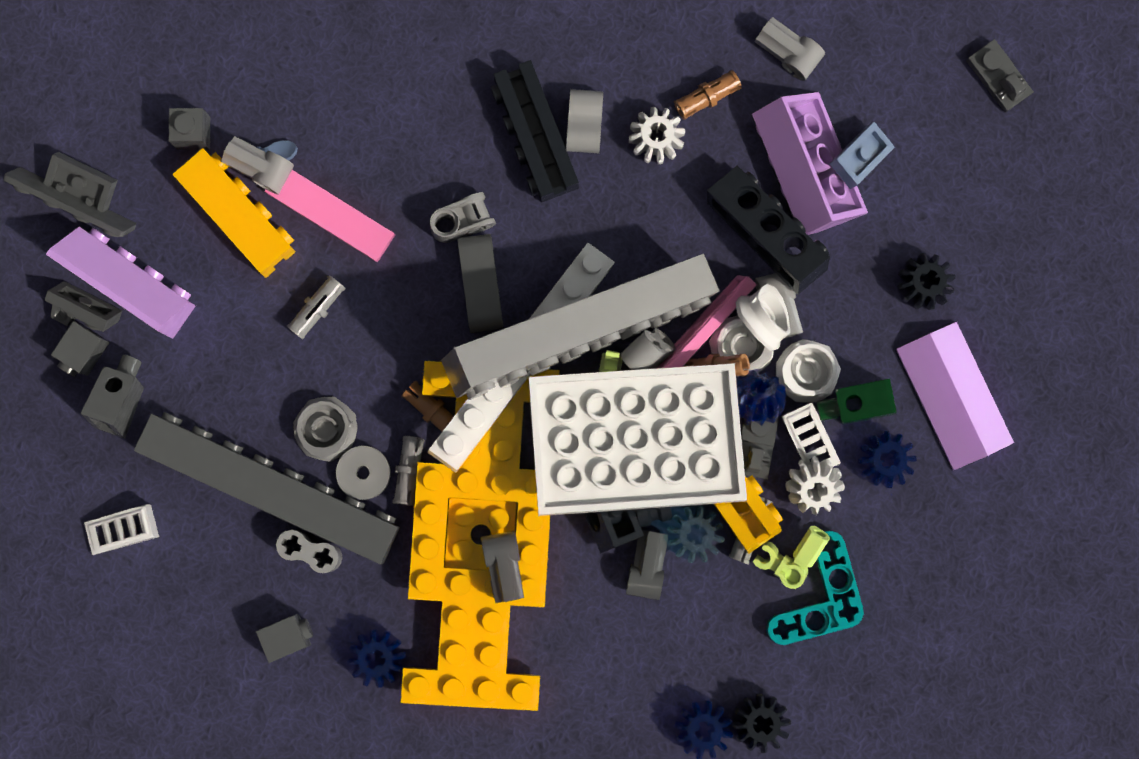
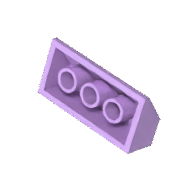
M819 92L780 97L752 113L757 133L763 140L769 162L780 182L781 192L788 202L793 217H796L803 224L807 235L821 232L868 213L858 187L855 186L849 189L829 164L842 151V148Z
M78 227L47 251V256L158 332L172 339L196 307L188 301L191 294L175 283L171 289L161 282L164 277L162 274L148 265L144 270L135 265L134 261L137 257L121 246L117 251L106 245L110 239L94 228L87 232Z

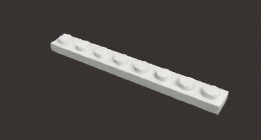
M587 243L529 319L590 297L612 268L614 261ZM526 371L527 375L519 378V381L500 388L499 384L495 383L496 387L488 390V393L471 400L467 399L430 447L428 453L456 473L531 375L530 371Z

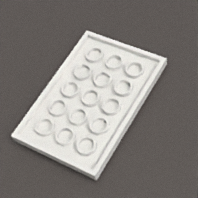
M735 363L529 377L538 516L747 501Z

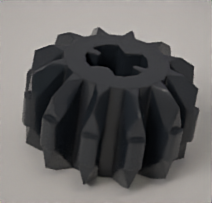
M925 253L918 255L917 262L910 258L906 261L908 270L902 269L898 273L902 279L907 280L897 285L898 290L908 289L909 291L903 297V301L907 302L913 297L916 298L914 302L915 309H920L923 303H925L928 310L935 309L936 302L940 305H944L947 302L945 294L954 293L955 289L947 284V282L953 281L956 275L945 274L944 271L949 268L950 263L945 262L939 266V256L936 254L929 261ZM925 275L931 278L929 282L933 281V285L927 289L922 286L924 281L920 282V279Z
M761 693L756 694V705H753L748 697L744 698V704L749 709L745 712L741 708L736 707L734 710L738 716L743 717V720L732 722L733 728L744 729L737 734V740L741 742L749 738L746 748L750 751L755 748L758 742L761 753L767 752V742L769 741L775 749L780 748V744L775 738L779 735L787 739L789 734L780 728L781 726L791 725L789 718H779L787 711L786 706L780 705L774 709L777 698L774 696H770L764 705V697ZM760 715L764 719L768 717L770 719V722H766L769 727L764 731L759 727L756 729L753 727V724L757 725L755 719Z

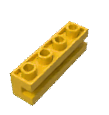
M202 148L174 172L173 176L260 274L267 278L276 270L274 268L276 264L283 258L287 260L296 252L290 246L294 239L282 226H279L277 229L272 226L268 221L272 217L271 213L260 201L254 205L247 198L246 195L251 191L238 176L231 180L224 172L229 166L221 162L222 158L216 152L210 156Z
M753 475L748 478L745 476L747 501L714 504L748 554L782 531L779 522L783 520L772 503L766 506L759 494L763 490Z

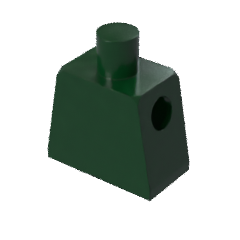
M890 379L836 389V398L817 401L821 421L841 417L842 424L891 416L897 413ZM859 398L862 402L861 409L848 410L846 407L847 400Z

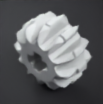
M651 107L650 118L645 113L640 112L638 114L640 123L632 122L630 125V129L635 134L629 136V143L638 144L633 151L635 155H640L646 151L644 158L646 163L651 161L652 155H656L657 163L663 164L664 153L669 159L673 160L676 157L674 149L683 148L684 142L678 138L685 135V129L675 128L680 123V118L676 116L669 120L670 110L668 108L664 109L662 116H658L656 107ZM652 130H656V133H658V130L663 132L662 141L658 142V138L655 141L650 139Z
M813 456L809 465L800 460L798 463L800 470L790 469L789 475L792 480L786 481L785 485L787 491L791 492L788 496L790 502L793 504L798 503V508L802 513L811 508L812 514L817 516L820 507H824L826 511L830 512V502L840 503L841 497L838 492L843 491L845 487L843 481L839 480L842 476L840 470L832 468V463L828 459L819 464L818 458Z

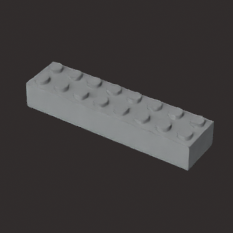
M701 254L457 346L441 361L456 398L467 395L468 399L471 400L488 393V390L496 387L495 383H498L500 388L519 381V378L526 376V371H530L531 376L550 369V366L559 363L558 359L564 364L590 351L589 347H591L592 352H595L621 338L626 340L634 337L649 327L654 329L669 323L671 319L680 315L682 318L699 311L700 308L711 304L709 298L720 291L705 255Z

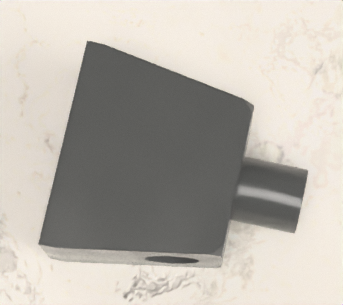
M122 355L116 370L109 367L102 369L81 412V415L93 428L124 439L126 438L144 387L136 378L142 364L140 360L128 355Z

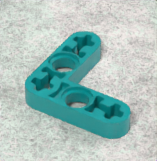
M824 531L829 535L831 541H837L838 547L833 549L835 559L842 557L844 563L832 564L825 568L824 561H831L827 551H822L816 560L827 601L772 616L767 623L766 631L773 642L787 645L858 625L864 615L863 605L846 544L840 534L834 531ZM835 569H841L847 575V582L840 589L832 587L829 582L830 573ZM851 590L853 596L845 597L847 604L850 607H855L856 612L851 614L852 620L847 621L846 617L839 616L838 612L843 610L842 599L838 598L834 601L833 594H844ZM811 611H819L824 617L823 626L818 630H810L805 623L806 616ZM799 614V625L804 634L798 635V629L796 628L788 630L786 632L787 637L782 639L781 635L773 633V629L778 627L777 621L782 620L784 624L796 623L793 616Z

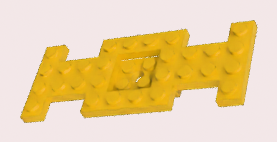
M424 362L423 396L456 398L442 362ZM548 369L529 377L559 375L560 370ZM529 377L456 473L444 464L417 462L408 599L442 601L438 669L403 667L401 703L538 711L540 675L506 673L510 605L545 607L550 515L538 516L535 470L519 469L524 402L530 403ZM467 395L456 398L455 415L468 399ZM516 522V539L520 555L518 565L524 598L495 603L489 567L486 568L482 545L472 541L471 531L476 525L487 526L491 535L515 531Z

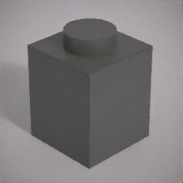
M169 108V142L177 150H201L202 148L210 150L211 117L203 108Z
M73 321L51 356L60 361L57 367L74 377L77 373L88 376L110 342L82 324Z
M299 614L256 631L268 663L310 646L309 638L313 637L308 620L306 618L301 620Z

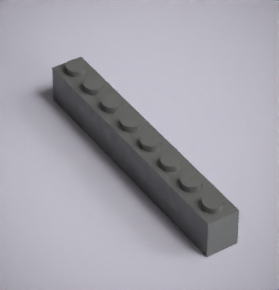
M164 412L162 417L154 414L150 415L134 449L135 452L380 565L384 564L401 528L394 524L395 517L380 510H377L375 515L364 511L365 503L349 496L346 497L345 501L332 496L335 491L334 489L319 482H316L315 486L312 487L302 482L304 475L291 469L285 468L284 473L271 468L274 463L273 461L258 454H255L253 459L241 454L243 447L230 441L224 440L222 445L210 440L213 435L212 433L197 426H194L192 431L180 426L182 419Z

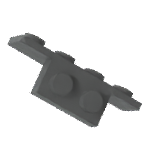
M60 152L52 154L45 179L21 167L4 175L3 180L13 185L16 191L32 194L42 199L43 203L49 207L61 208L71 213L78 221L92 223L102 228V231L107 235L124 237L135 230V222L108 210L118 180Z

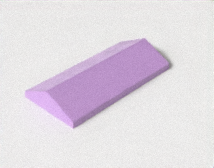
M957 322L896 349L952 470L989 456L1014 443Z

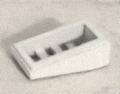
M809 403L781 416L801 459L806 465L811 464L809 459L813 456L816 457L827 451L830 455L828 460L831 461L832 467L841 463L813 403ZM811 415L813 421L796 429L794 428L793 422ZM817 427L819 433L800 441L799 434ZM818 440H823L825 445L806 453L805 446Z
M149 504L84 522L92 555L159 537L152 507ZM133 516H139L143 533L137 534ZM122 519H126L130 533V537L125 538L121 523ZM114 522L118 541L113 542L108 523ZM102 525L106 544L100 546L95 527Z

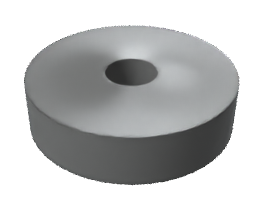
M357 446L349 449L341 456L336 467V479L339 487L348 496L359 500H368L379 496L387 488L391 477V469L387 458L379 450L369 446ZM365 466L369 469V476L366 479L358 477L357 472L360 467Z

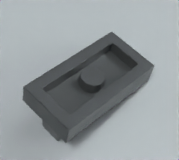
M995 39L966 60L1005 113L1034 92Z
M65 281L49 289L44 300L52 304L51 318L66 326H69L75 319L84 322L88 328L104 332L118 323L122 314V310Z
M745 408L741 430L745 476L753 475L755 478L768 480L780 413Z

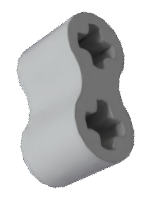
M570 89L566 151L599 153L603 91Z
M655 328L652 332L645 330L620 355L624 363L631 370L656 369L676 348L665 333Z
M288 530L280 534L277 539V552L282 558L290 561H305L318 573L333 572L338 569L342 562V552L338 546L328 542L316 543L303 531ZM298 537L297 543L301 545V550L293 551L291 554V547L286 545L287 541ZM329 549V556L333 558V562L321 566L322 560L318 558V553L326 552Z

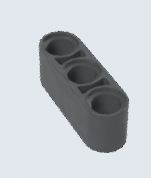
M491 234L458 238L470 333L504 329Z

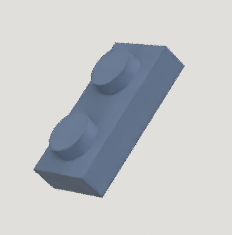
M873 122L866 126L829 164L849 189H852L895 147L877 124Z

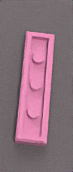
M293 170L289 174L279 195L266 189L264 191L269 196L377 263L395 236L387 228Z
M736 276L674 344L676 350L657 368L683 367L734 311L737 299L741 295L747 296L757 284L748 276Z

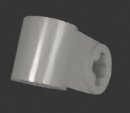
M483 192L475 193L456 203L434 211L430 218L433 237L439 242L449 243L458 238L477 234L496 225L495 219L490 218L484 203L485 194ZM473 208L476 209L479 219L477 218ZM446 218L453 221L455 224L454 228L447 233L437 230L436 224L441 219Z

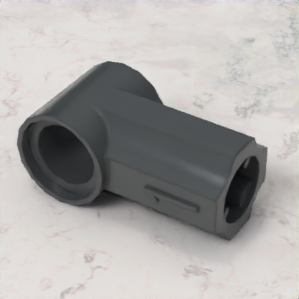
M642 530L644 536L637 540L634 563L630 565L626 595L660 600L664 579V570L662 568L668 535Z
M515 531L481 537L486 568L489 567L495 603L524 598L518 565L520 555Z

